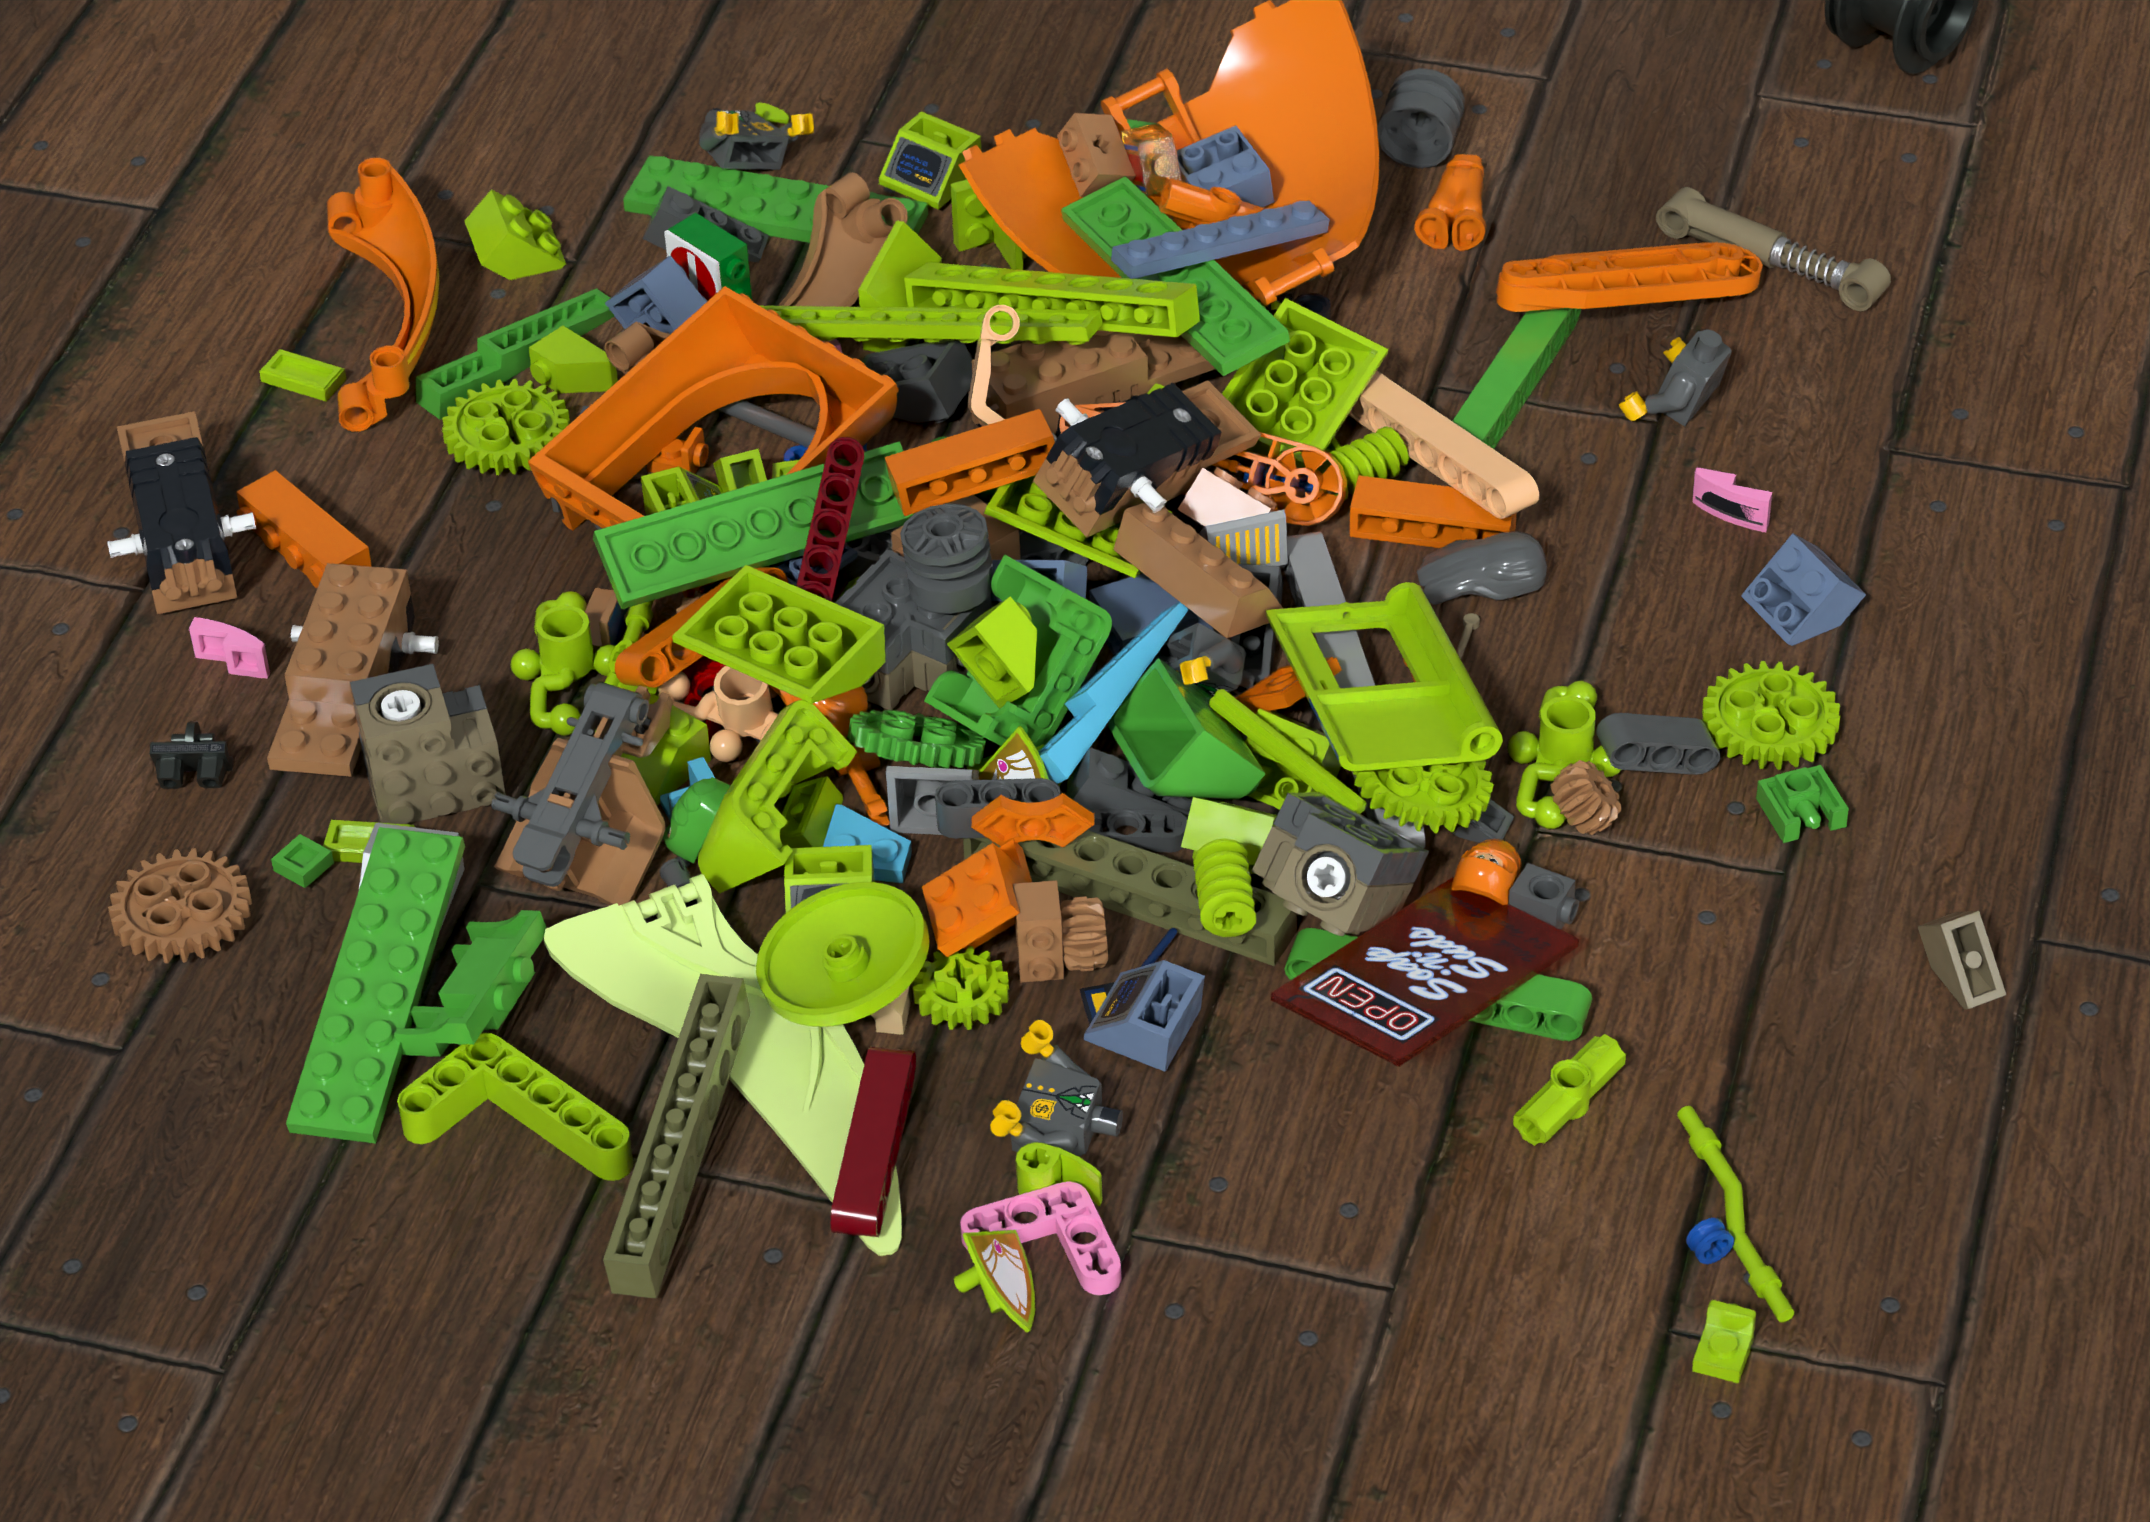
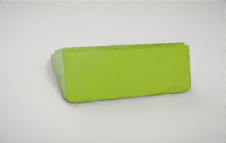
M828 776L793 786L782 812V815L788 820L786 825L780 829V839L783 846L788 845L790 848L823 847L835 805H841L843 802L842 794Z

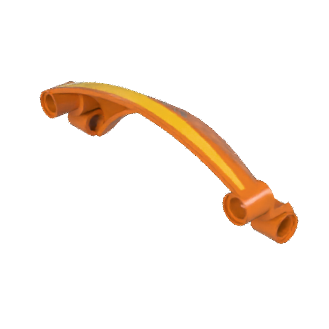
M369 158L358 165L360 186L355 190V194L339 192L332 195L327 201L328 231L331 238L339 246L363 257L382 270L392 280L405 304L402 327L394 345L375 349L370 355L372 371L358 382L346 384L337 394L339 422L342 427L352 432L366 430L371 425L388 416L385 399L401 396L409 389V377L429 338L439 294V269L435 243L428 220L410 187L392 167L390 162L383 158Z

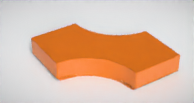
M1063 793L1053 799L1035 803L1019 802L1000 795L972 816L971 828L999 846H1003L1014 839L1017 843L1040 840L1065 847L1094 825V813Z

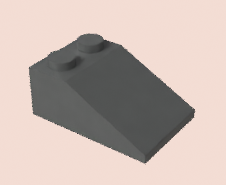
M943 339L939 342H925L867 354L862 360L869 369L880 375L885 374L897 384L899 392L897 393V405L893 418L917 424L929 421L936 423L946 421L955 414L956 407L970 391L973 359L965 344L960 342L959 339Z

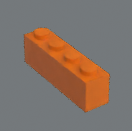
M1037 409L884 458L892 490L903 515L908 516L930 506L946 504L1035 476L1055 441L1041 410Z
M276 470L236 491L239 504L237 516L253 512L256 529L252 530L262 538L269 549H275L284 556L287 563L293 569L298 568L303 572L315 588L319 586L327 563L372 567L369 547Z
M1359 475L1350 505V537L1442 548L1455 540L1484 539L1502 532L1515 531L1517 513L1504 519H1499L1455 488L1449 486Z

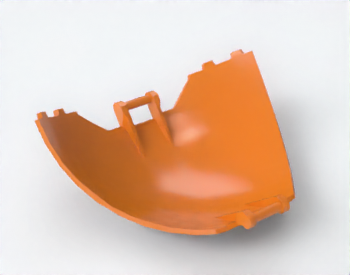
M1268 0L1254 7L1255 19L1230 31L1232 37L1208 92L1184 104L1182 103L1179 85L1174 75L1167 68L1156 73V78L1116 98L1110 96L1101 101L1104 114L1113 116L1123 144L1138 147V151L1126 149L1127 154L1139 156L1144 182L1135 180L1131 182L1134 185L1145 187L1146 192H1142L1149 199L1151 196H1161L1166 182L1168 183L1171 178L1178 180L1174 172H1169L1168 164L1171 163L1167 160L1165 142H1170L1175 152L1236 125L1270 169L1274 203L1263 208L1274 209L1294 204L1297 201L1309 200L1330 219L1327 233L1215 259L1227 273L1257 301L1260 300L1264 306L1276 302L1277 296L1318 275L1325 277L1333 273L1334 266L1332 262L1348 255L1359 247L1367 232L1375 208L1379 183L1377 120L1362 53L1342 0H1290L1278 7L1271 0ZM1163 92L1173 115L1133 134L1122 111ZM1036 128L1015 137L1012 131L1008 129L994 136L996 147L984 153L978 145L963 151L965 162L959 164V167L977 198L999 227L1031 259L1048 272L1122 278L1063 221L1061 209L1083 197L1079 195L1057 138L1039 133ZM1167 149V153H1172V150ZM1152 159L1156 160L1154 169L1158 176L1154 175L1151 170Z

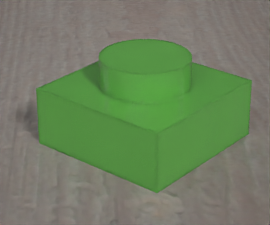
M301 834L271 859L274 872L304 888L334 864L331 850Z

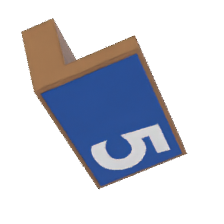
M595 588L584 611L589 618L593 653L601 646L607 644L616 646L626 628L625 620L630 607L621 610L614 590Z

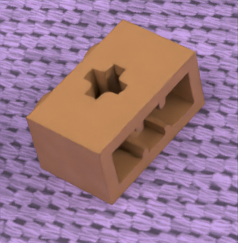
M1074 113L1057 137L1080 197H1085L1124 176L1132 181L1136 175L1113 116Z
M1057 880L1013 884L1020 912L1015 916L1020 983L1064 979L1062 923Z

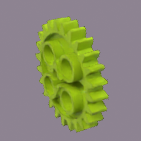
M513 379L509 386H504L501 380H497L496 386L493 388L483 383L481 384L482 391L479 393L471 389L467 390L468 399L455 398L456 407H448V416L443 417L444 443L447 444L448 453L454 454L457 463L465 461L467 469L479 465L480 473L482 474L489 468H495L496 475H500L504 468H509L512 474H516L519 466H523L528 471H531L528 461L570 424L569 411L566 409L564 399L558 400L556 391L547 393L546 385L544 384L533 389L531 380L523 386H518L517 379ZM498 410L501 412L503 417H499ZM510 436H511V437L514 436L515 444H514L513 441L511 440Z
M1761 661L1759 669L1754 670L1748 663H1744L1743 673L1730 668L1728 670V679L1717 676L1716 686H1708L1707 697L1703 699L1702 721L1705 723L1712 738H1715L1717 748L1728 747V758L1741 754L1743 755V765H1747L1752 759L1758 760L1760 769H1764L1767 762H1773L1775 767L1781 770L1783 761H1789L1796 768L1799 767L1800 757L1813 762L1815 752L1820 754L1826 753L1827 744H1834L1835 734L1839 731L1840 704L1835 703V692H1826V681L1813 683L1814 673L1810 672L1801 676L1799 675V666L1797 665L1791 668L1790 671H1786L1783 669L1782 662H1778L1774 669H1769L1765 661Z
M1485 760L1353 771V774L1356 775L1354 785L1362 788L1360 797L1372 798L1370 803L1371 809L1384 808V819L1395 815L1399 817V826L1402 827L1410 821L1414 823L1416 831L1419 832L1423 825H1429L1434 833H1438L1440 825H1444L1450 832L1455 831L1457 823L1464 828H1468L1471 819L1479 821L1481 813L1486 812L1494 786L1490 782L1492 772L1484 770Z

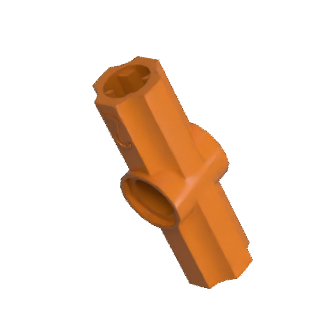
M1172 178L1168 183L1166 182L1159 204L1160 212L1196 223V225L1211 224L1228 220L1233 216H1245L1266 209L1244 202L1238 195L1222 187H1212L1210 190H1206Z

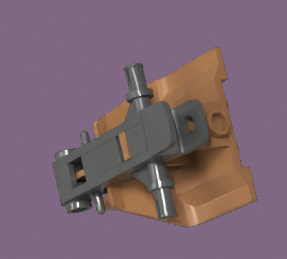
M600 682L597 685L591 684L587 688L584 696L585 708L580 718L569 717L567 719V724L575 727L569 741L557 738L554 741L531 784L529 796H520L517 799L500 792L494 795L496 799L493 798L492 809L511 814L516 821L494 866L497 870L522 878L526 877L528 880L543 884L552 890L562 891L564 887L598 898L599 902L608 905L618 903V906L634 900L665 832V820L635 762L623 758L621 755L625 753L642 758L652 753L670 726L673 701L669 694L661 692L657 702L649 704L648 701L651 695L647 687L640 685L635 692L604 682Z

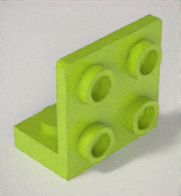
M967 179L952 183L954 244L959 252L994 242L1011 269L1023 270V259L1027 257V254L999 227L979 201Z

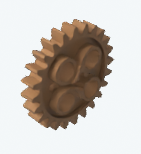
M193 848L187 857H181L180 851L175 849L170 859H166L161 853H158L156 856L157 863L150 864L145 860L140 861L142 871L127 870L129 881H117L118 892L110 894L112 906H109L108 910L115 936L120 937L123 947L131 945L133 955L140 954L145 950L148 961L153 960L158 954H163L164 963H169L173 955H180V959L185 963L188 960L189 953L195 952L201 959L205 958L204 949L207 947L219 952L221 950L219 941L223 939L233 942L235 940L233 930H244L243 918L251 916L249 905L252 904L250 889L246 875H241L239 866L237 864L229 866L228 857L226 856L215 861L213 851L207 852L200 858L197 855L196 848Z

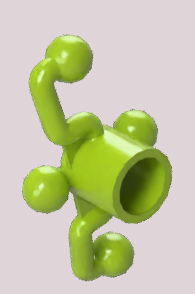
M573 591L564 592L557 597V600H547L537 607L534 631L537 635L540 654L525 648L513 655L510 664L511 670L517 678L525 681L535 679L530 689L531 721L539 728L552 729L555 733L563 736L571 735L575 728L567 724V719L569 717L579 719L581 714L576 707L566 703L557 705L551 712H547V691L564 690L573 682L582 679L590 670H596L601 675L607 676L610 671L608 666L609 657L615 647L614 645L607 644L601 646L593 653L589 618L584 612L587 604L582 595Z
M1575 681L1568 687L1555 686L1548 689L1539 710V739L1528 731H1522L1512 735L1507 744L1509 756L1515 762L1528 764L1536 760V763L1526 767L1522 774L1516 798V807L1523 816L1535 819L1541 827L1546 829L1560 827L1565 822L1566 817L1560 814V808L1553 801V796L1543 797L1538 802L1534 801L1538 780L1554 781V778L1561 773L1562 769L1570 764H1575L1579 760L1584 762L1590 761L1596 766L1597 770L1604 771L1605 777L1615 776L1621 771L1611 765L1602 745L1594 750L1596 718L1593 707L1597 702V693L1595 688L1585 681Z

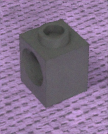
M1527 863L1509 890L1508 921L1556 938L1565 923L1571 924L1578 911L1579 900L1574 899L1575 880Z

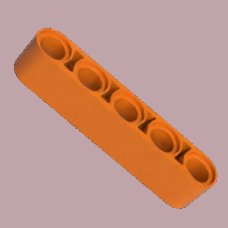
M755 568L789 583L786 574L779 568ZM734 576L729 577L623 650L615 661V673L619 681L630 686L640 685L656 688L703 657L699 653L674 643L672 635Z

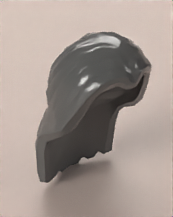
M1512 531L1502 532L1484 539L1455 540L1427 554L1423 558L1420 568L1417 569L1420 586L1425 587L1424 593L1433 605L1468 594L1504 600L1539 590L1545 583L1547 562L1545 553L1538 540L1530 534Z

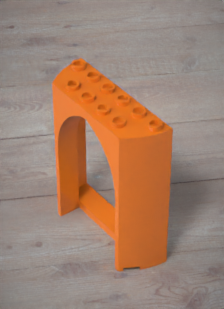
M724 286L528 461V464L547 499L552 497L559 503L564 516L562 522L567 528L574 531L582 522L588 519L603 529L644 517V515L612 497V495L683 431L702 417L721 407L743 399L770 394H795L813 397L820 407L818 426L806 452L787 473L790 474L824 464L830 444L838 438L850 437L857 440L863 447L893 418L899 389L894 380L889 376L876 373L869 369L861 360L848 357L838 351L833 344L820 341L811 336L803 327L790 324L783 320L775 311L771 309L766 310L755 304L747 295L743 293L738 294ZM717 581L682 591L684 598H693L695 590L705 593Z

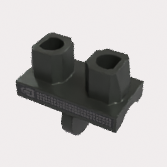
M197 721L187 722L185 734H172L171 742H150L149 754L156 767L157 780L163 789H179L182 787L183 775L187 771H197L196 780L200 787L221 788L225 771H233L234 759L232 756H229L226 741H215L214 733H201Z

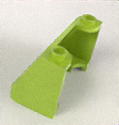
M798 700L781 710L722 799L698 855L700 872L719 893L784 865L793 850L788 845H782L780 829L786 825L788 820L774 807L776 801L787 796L795 784L831 767L839 770L848 766L857 753V750L813 704L806 700Z

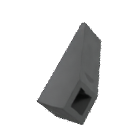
M668 186L653 211L642 238L666 250L664 231L696 212L746 243L749 262H759L769 235Z
M1091 747L1068 778L1067 796L1086 809L1174 810L1182 813L1188 819L1193 797L1157 796L1143 786L1128 761Z

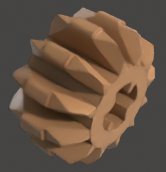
M1582 760L1562 769L1550 786L1554 794L1553 801L1559 806L1560 814L1567 818L1568 824L1574 825L1578 832L1590 835L1598 831L1601 832L1612 825L1611 822L1618 818V814L1622 810L1621 804L1618 801L1619 794L1613 789L1612 782L1608 781L1605 777L1604 771L1597 770L1596 766L1590 761L1584 762Z
M1087 896L1073 897V900L1062 901L1060 911L1064 965L1069 971L1080 970V972L1094 971V968L1105 967L1108 961V946L1103 903L1098 897L1087 898Z

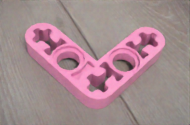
M1063 1182L973 1208L962 1216L960 1222L962 1244L966 1249L967 1246L962 1234L980 1232L977 1228L981 1227L985 1232L1016 1230L1021 1243L1057 1233L1074 1272L1085 1291L1095 1295H1106L1115 1291L1120 1285V1258L1088 1191L1078 1183ZM1065 1202H1069L1072 1208H1068ZM1045 1207H1048V1213L1051 1215H1046ZM1020 1212H1032L1038 1217L1035 1221L1027 1224L1018 1223L1013 1219ZM1001 1220H1005V1228H1002ZM1080 1232H1089L1097 1237L1089 1244H1079L1072 1239L1074 1235ZM1098 1258L1099 1267L1106 1274L1100 1275L1097 1270H1093L1092 1260Z

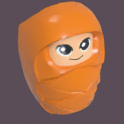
M1487 839L1473 846L1471 850H1467L1462 855L1454 875L1451 890L1470 891L1489 897L1503 906L1509 903V890L1521 874L1522 863L1516 848L1501 839Z

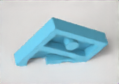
M836 804L823 847L872 845L874 879L877 881L903 883L912 854L911 841L843 805Z

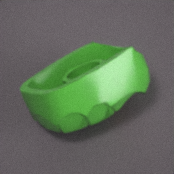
M711 777V779H702L694 783L684 792L673 807L671 824L665 829L663 835L665 845L673 854L686 861L695 863L722 799L731 785Z

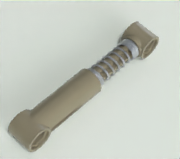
M1680 188L1657 211V224L1669 237L1679 239L1687 235L1703 242H1723L1740 246L1758 256L1763 266L1768 268L1777 266L1783 269L1787 267L1790 272L1797 271L1799 276L1806 274L1808 279L1815 277L1817 283L1824 281L1826 286H1831L1832 289L1839 291L1842 301L1856 311H1865L1870 308L1891 283L1888 269L1877 260L1864 259L1859 264L1841 260L1837 263L1834 256L1827 259L1825 253H1822L1820 256L1817 255L1816 249L1811 252L1808 251L1807 246L1801 249L1798 242L1792 245L1791 240L1787 239V235L1784 232L1707 203L1705 198L1693 188Z

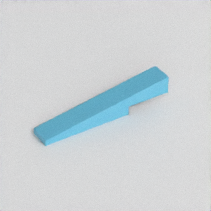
M1178 602L1162 611L1064 703L1074 718L1038 751L1049 780L1059 784L1068 779L1189 610L1185 605Z

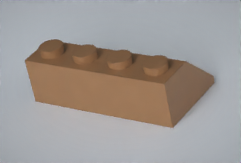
M1146 503L1125 509L1113 550L1224 637L1230 638L1268 624L1266 610L1284 609L1270 589L1256 579L1250 571L1239 566L1226 556L1220 548L1213 546L1200 536L1193 527L1183 523L1170 513L1165 506L1156 513H1153Z

